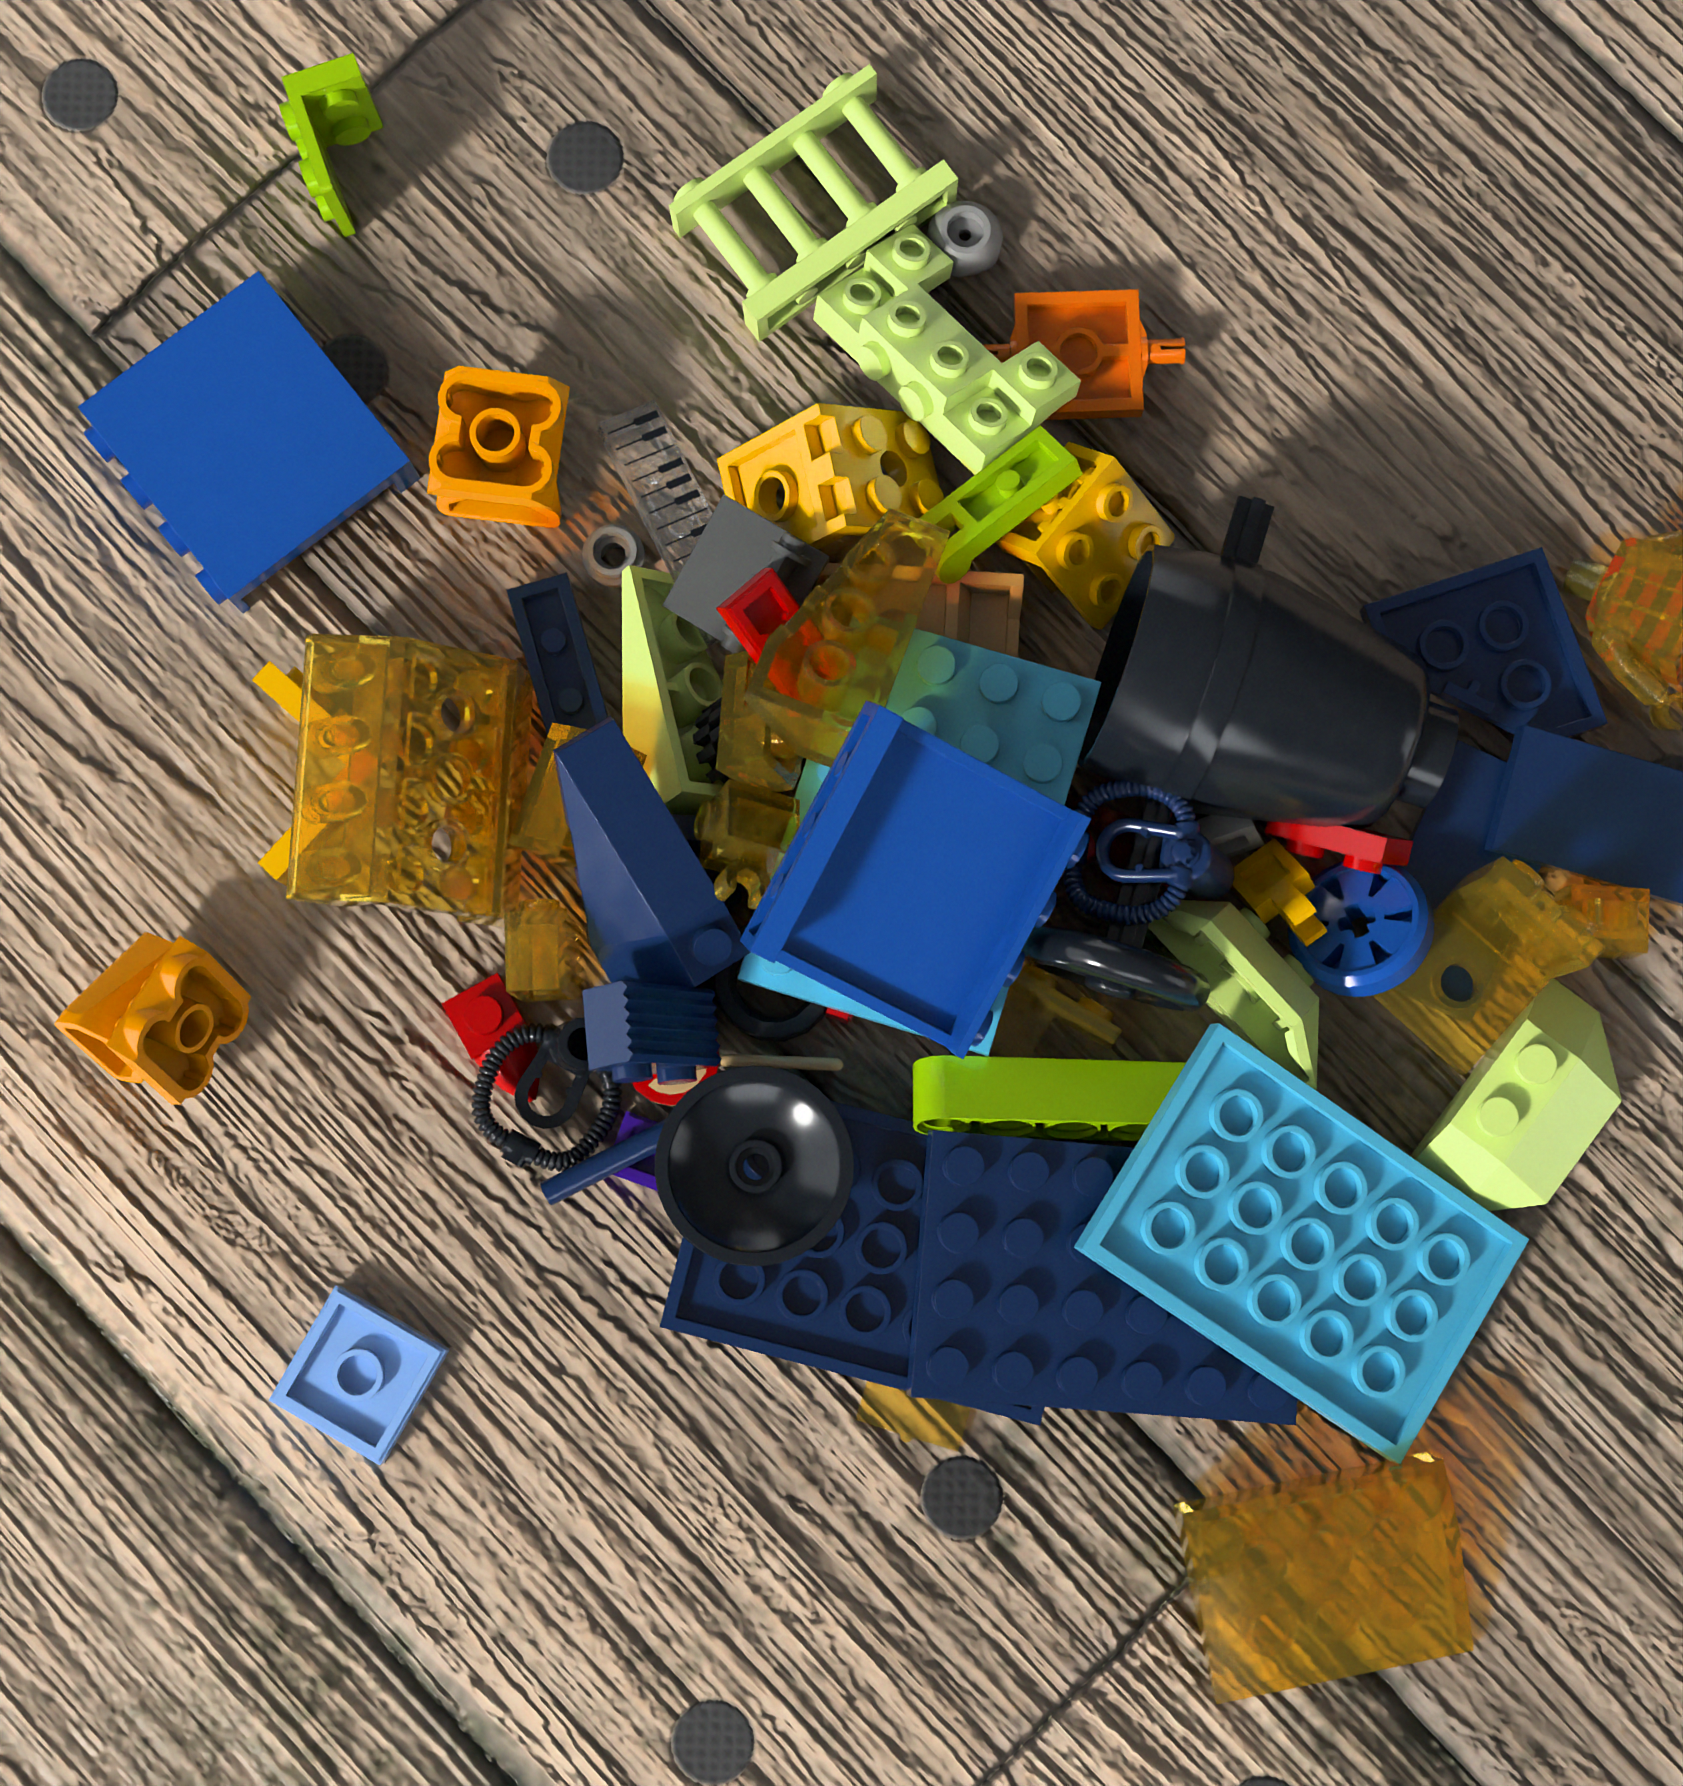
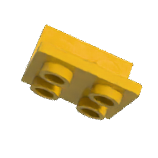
M1068 442L1064 448L1077 459L1083 475L995 543L1004 553L1040 566L1086 622L1094 628L1102 629L1117 612L1136 565L1148 545L1156 544L1169 547L1175 539V534L1114 456Z

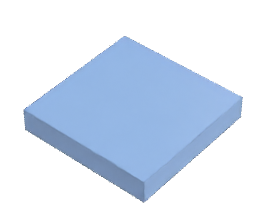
M336 1285L273 1391L269 1401L376 1464L382 1465L387 1460L450 1349L346 1288Z

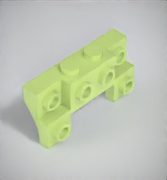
M912 223L868 249L862 269L817 295L813 320L859 363L860 368L868 378L877 381L900 403L904 412L912 420L919 421L969 471L976 475L1038 427L1056 410L1075 398L1081 380L1039 341L1003 363L989 352L928 294L935 287L950 278L954 262Z

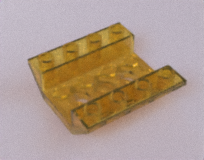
M341 634L306 635L286 899L342 907L377 904L457 915V922L517 928L533 697L531 677L517 660L409 637ZM446 698L451 699L460 712V724L455 732L448 729L441 716L442 704ZM438 828L443 829L451 841V853L445 863L436 857L432 848V838Z

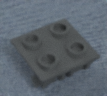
M723 494L662 606L722 642L721 646L740 657L746 656L753 660L716 608L763 568H773L802 609L831 557Z

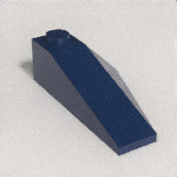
M609 716L554 749L553 753L566 824L570 828L577 866L574 867L578 888L582 893L587 923H584L587 940L610 982L631 981L686 986L690 988L696 987L751 953L740 941L742 935L726 905L615 720Z

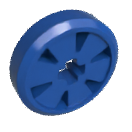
M1343 861L1336 863L1311 879L1315 888L1305 895L1317 911L1314 915L1326 927L1328 932L1306 947L1288 926L1290 947L1295 958L1302 964V967L1313 978L1314 982L1329 992L1349 997H1365L1383 993L1408 979L1426 958L1434 935V916L1431 905L1417 880L1399 865L1383 864L1381 874H1373L1345 867L1342 865ZM1365 916L1369 922L1367 924L1369 932L1361 937H1356L1352 930H1355L1352 922L1359 917Z

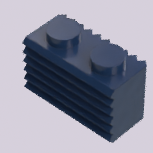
M618 981L582 990L589 1071H612V1081L614 1083L647 1081L653 1079V1074H657L659 1085H677L697 1081L696 1070L718 1066L722 1059L717 1054L721 1045L715 1041L719 1032L714 1028L718 1019L713 1015L717 1006L712 1000L716 994L708 988H690L686 986Z

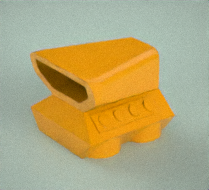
M457 366L446 371L444 381L438 392L439 414L434 445L429 453L430 474L427 494L437 495V509L445 515L546 528L558 527L561 521L562 508L557 474L570 387L549 376Z
M144 932L63 1010L56 1020L55 1026L114 1078L131 1083H142L145 1080L171 1105H181L184 1099L195 1097L207 1086L214 1068L213 1055L219 1046L232 1042L243 1031L248 1019V1002L251 996L207 951L179 935L173 943L151 933Z

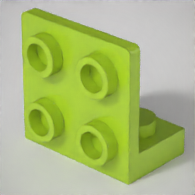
M350 53L282 76L281 78L289 101L279 104L289 136L292 141L296 142L302 160L298 161L310 196L315 198L324 222L335 219L344 237L356 234L327 147L335 144L343 146L354 145L367 139L371 132L384 128L377 106L354 53Z

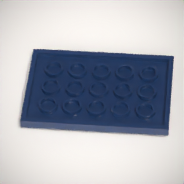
M830 1101L842 1117L848 1130L854 1156V1174L850 1196L834 1227L820 1242L803 1254L781 1263L766 1266H742L723 1262L700 1251L683 1237L660 1327L907 1391L927 1135L915 1131L913 1121ZM760 1154L748 1157L744 1164L746 1175L754 1180L763 1178L769 1170V1163L766 1157ZM943 1400L1039 1426L1041 1425L1045 1408Z
M928 1130L906 1395L914 1398L1296 1425L1298 1401L1296 1397L1074 1248L1132 1153L1133 1147Z

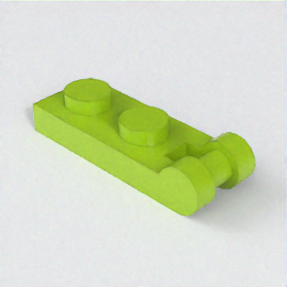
M1039 425L917 519L906 532L905 544L919 558L929 559L930 570L943 583H955L968 572L971 561L1083 475L1078 461ZM957 528L960 529L957 533H955L948 540H946L947 535H949Z

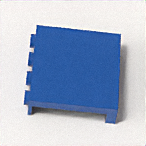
M259 271L78 406L92 425L83 432L89 442L107 463L117 457L129 473L120 481L144 510L154 504L166 521L157 528L179 556L183 557L191 551L204 569L198 572L195 577L218 605L229 599L243 614L250 609L243 597L392 484L402 493L421 479L409 458Z
M866 700L740 941L750 952L772 963L777 961L945 1046L954 1055L964 1059L970 1046H978L987 1035L993 1021V1011L990 1009L1002 986L1005 988L1009 987L1019 975L1025 960V953L1021 950L1033 928H1040L1051 915L1057 899V894L1053 890L1065 868L1071 869L1083 855L1089 838L1085 830L1091 818L1067 808L911 724L885 707Z

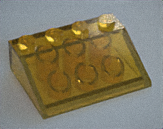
M1425 1452L1405 1456L1401 1464L1386 1460L1173 1505L1216 1704L1474 1651L1459 1525L1444 1459Z

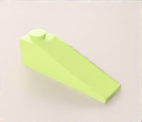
M628 565L622 570V717L625 739L671 814L744 817L774 809L780 804L778 798L763 807L754 808L753 802L747 806L737 804V793L727 798L720 792L724 783L720 779L711 783L705 775L712 768L709 763L699 764L696 754L704 748L693 744V734L699 730L694 726L695 721L702 715L704 709L735 688L731 678L721 680L706 652L711 642L708 633L662 606L678 575ZM750 739V741H751V743L753 744V746H754V747L757 749V751L759 752V750H758V748L756 747V745L754 744V742Z

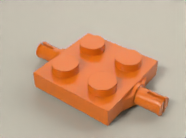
M1139 289L1014 293V329L1009 344H982L1003 363L1039 341L1081 380L1077 396L1056 410L1046 420L1142 417L1144 411L1143 377L1147 366L1152 364L1184 365L1186 354L1184 337L1175 339H1147V333L1140 320Z

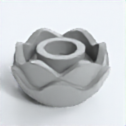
M956 201L941 208L933 216L927 231V237L954 262L951 275L954 277L973 276L981 271L989 270L998 260L1003 242V232L997 217L987 207L971 201ZM967 233L971 238L968 241H962L959 235Z

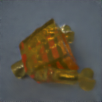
M1683 529L1648 535L1644 539L1632 537L1624 539L1609 567L1582 557H1576L1567 572L1563 591L1590 601L1586 612V621L1589 635L1592 637V647L1618 682L1642 704L1651 705L1649 716L1656 728L1662 731L1681 730V725L1670 717L1669 707L1672 702H1675L1683 711V692L1670 693L1667 690L1668 682L1678 686L1683 677Z

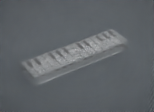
M655 400L599 422L597 432L675 583L713 512ZM698 628L707 647L720 642V640Z

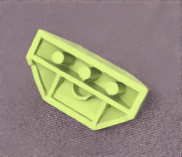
M1181 900L1180 905H1175V911H1169L1168 916H1162L1160 920L1155 919L1152 923H1149L1145 939L1160 955L1185 964L1202 973L1207 978L1210 985V994L1206 1005L1230 1031L1317 1090L1319 997L1310 989L1314 980L1296 958L1290 954L1282 958L1266 941L1270 936V932L1258 916L1246 907L1238 911L1231 902Z
M1544 974L1416 1147L1411 1157L1488 1211L1547 1204L1622 1101L1600 1013L1549 974Z

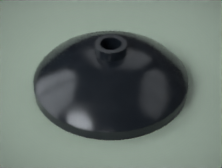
M744 1066L732 1068L712 1075L695 1085L677 1102L670 1112L661 1130L655 1154L657 1190L664 1210L672 1224L689 1243L715 1259L735 1265L766 1266L777 1264L797 1257L814 1247L829 1233L840 1218L850 1196L853 1183L854 1156L852 1144L844 1121L835 1106L818 1088L805 1079L772 1067ZM754 1154L765 1156L769 1163L768 1173L758 1180L749 1178L744 1170L747 1158Z

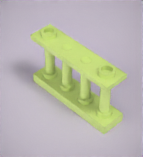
M870 64L854 75L851 72H847L837 77L827 86L822 98L705 180L702 177H698L686 183L676 193L674 202L669 204L672 226L677 235L681 238L700 225L749 289L746 294L747 299L742 301L744 321L759 342L817 301L819 293L862 269L868 249L912 223L920 229L930 222L941 208L956 202L958 177L943 159L929 170H926L925 167L917 168L869 105L877 99V73ZM847 120L850 121L898 184L896 193L878 206L875 202H866L819 141ZM798 155H800L849 219L846 223L847 228L829 241L824 237L819 239L816 237L770 176ZM748 190L755 196L799 254L796 259L797 263L779 276L776 273L768 274L720 211Z

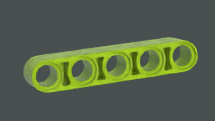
M955 1055L924 1057L912 1064L913 1127L915 1131L928 1135V1130L1031 1139L1138 1142L1187 1062L965 1056L964 1059H961Z

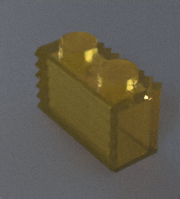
M531 899L520 902V911L505 912L506 992L515 996L521 1002L580 1000L582 998V990L579 987L585 980L579 976L584 967L578 962L584 955L578 949L584 943L578 936L583 932V929L567 914V908L560 907L559 900Z

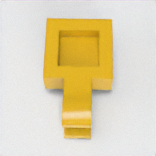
M1275 838L1234 867L1235 878L1231 887L1232 891L1264 924L1280 914L1293 933L1306 947L1328 932L1326 927L1314 915L1317 911L1305 896L1315 888L1308 872Z

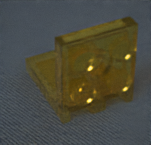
M1502 856L1466 875L1433 911V940L1422 964L1401 984L1383 993L1372 995L1459 1075L1467 1074L1551 979L1588 968L1606 948L1593 936L1596 932L1593 923L1584 914L1570 905L1565 904L1561 908L1542 891L1545 883L1539 874L1527 864L1517 859L1510 862ZM1456 965L1466 969L1473 979V991L1469 998L1463 1002L1450 999L1442 990L1441 977L1449 966Z

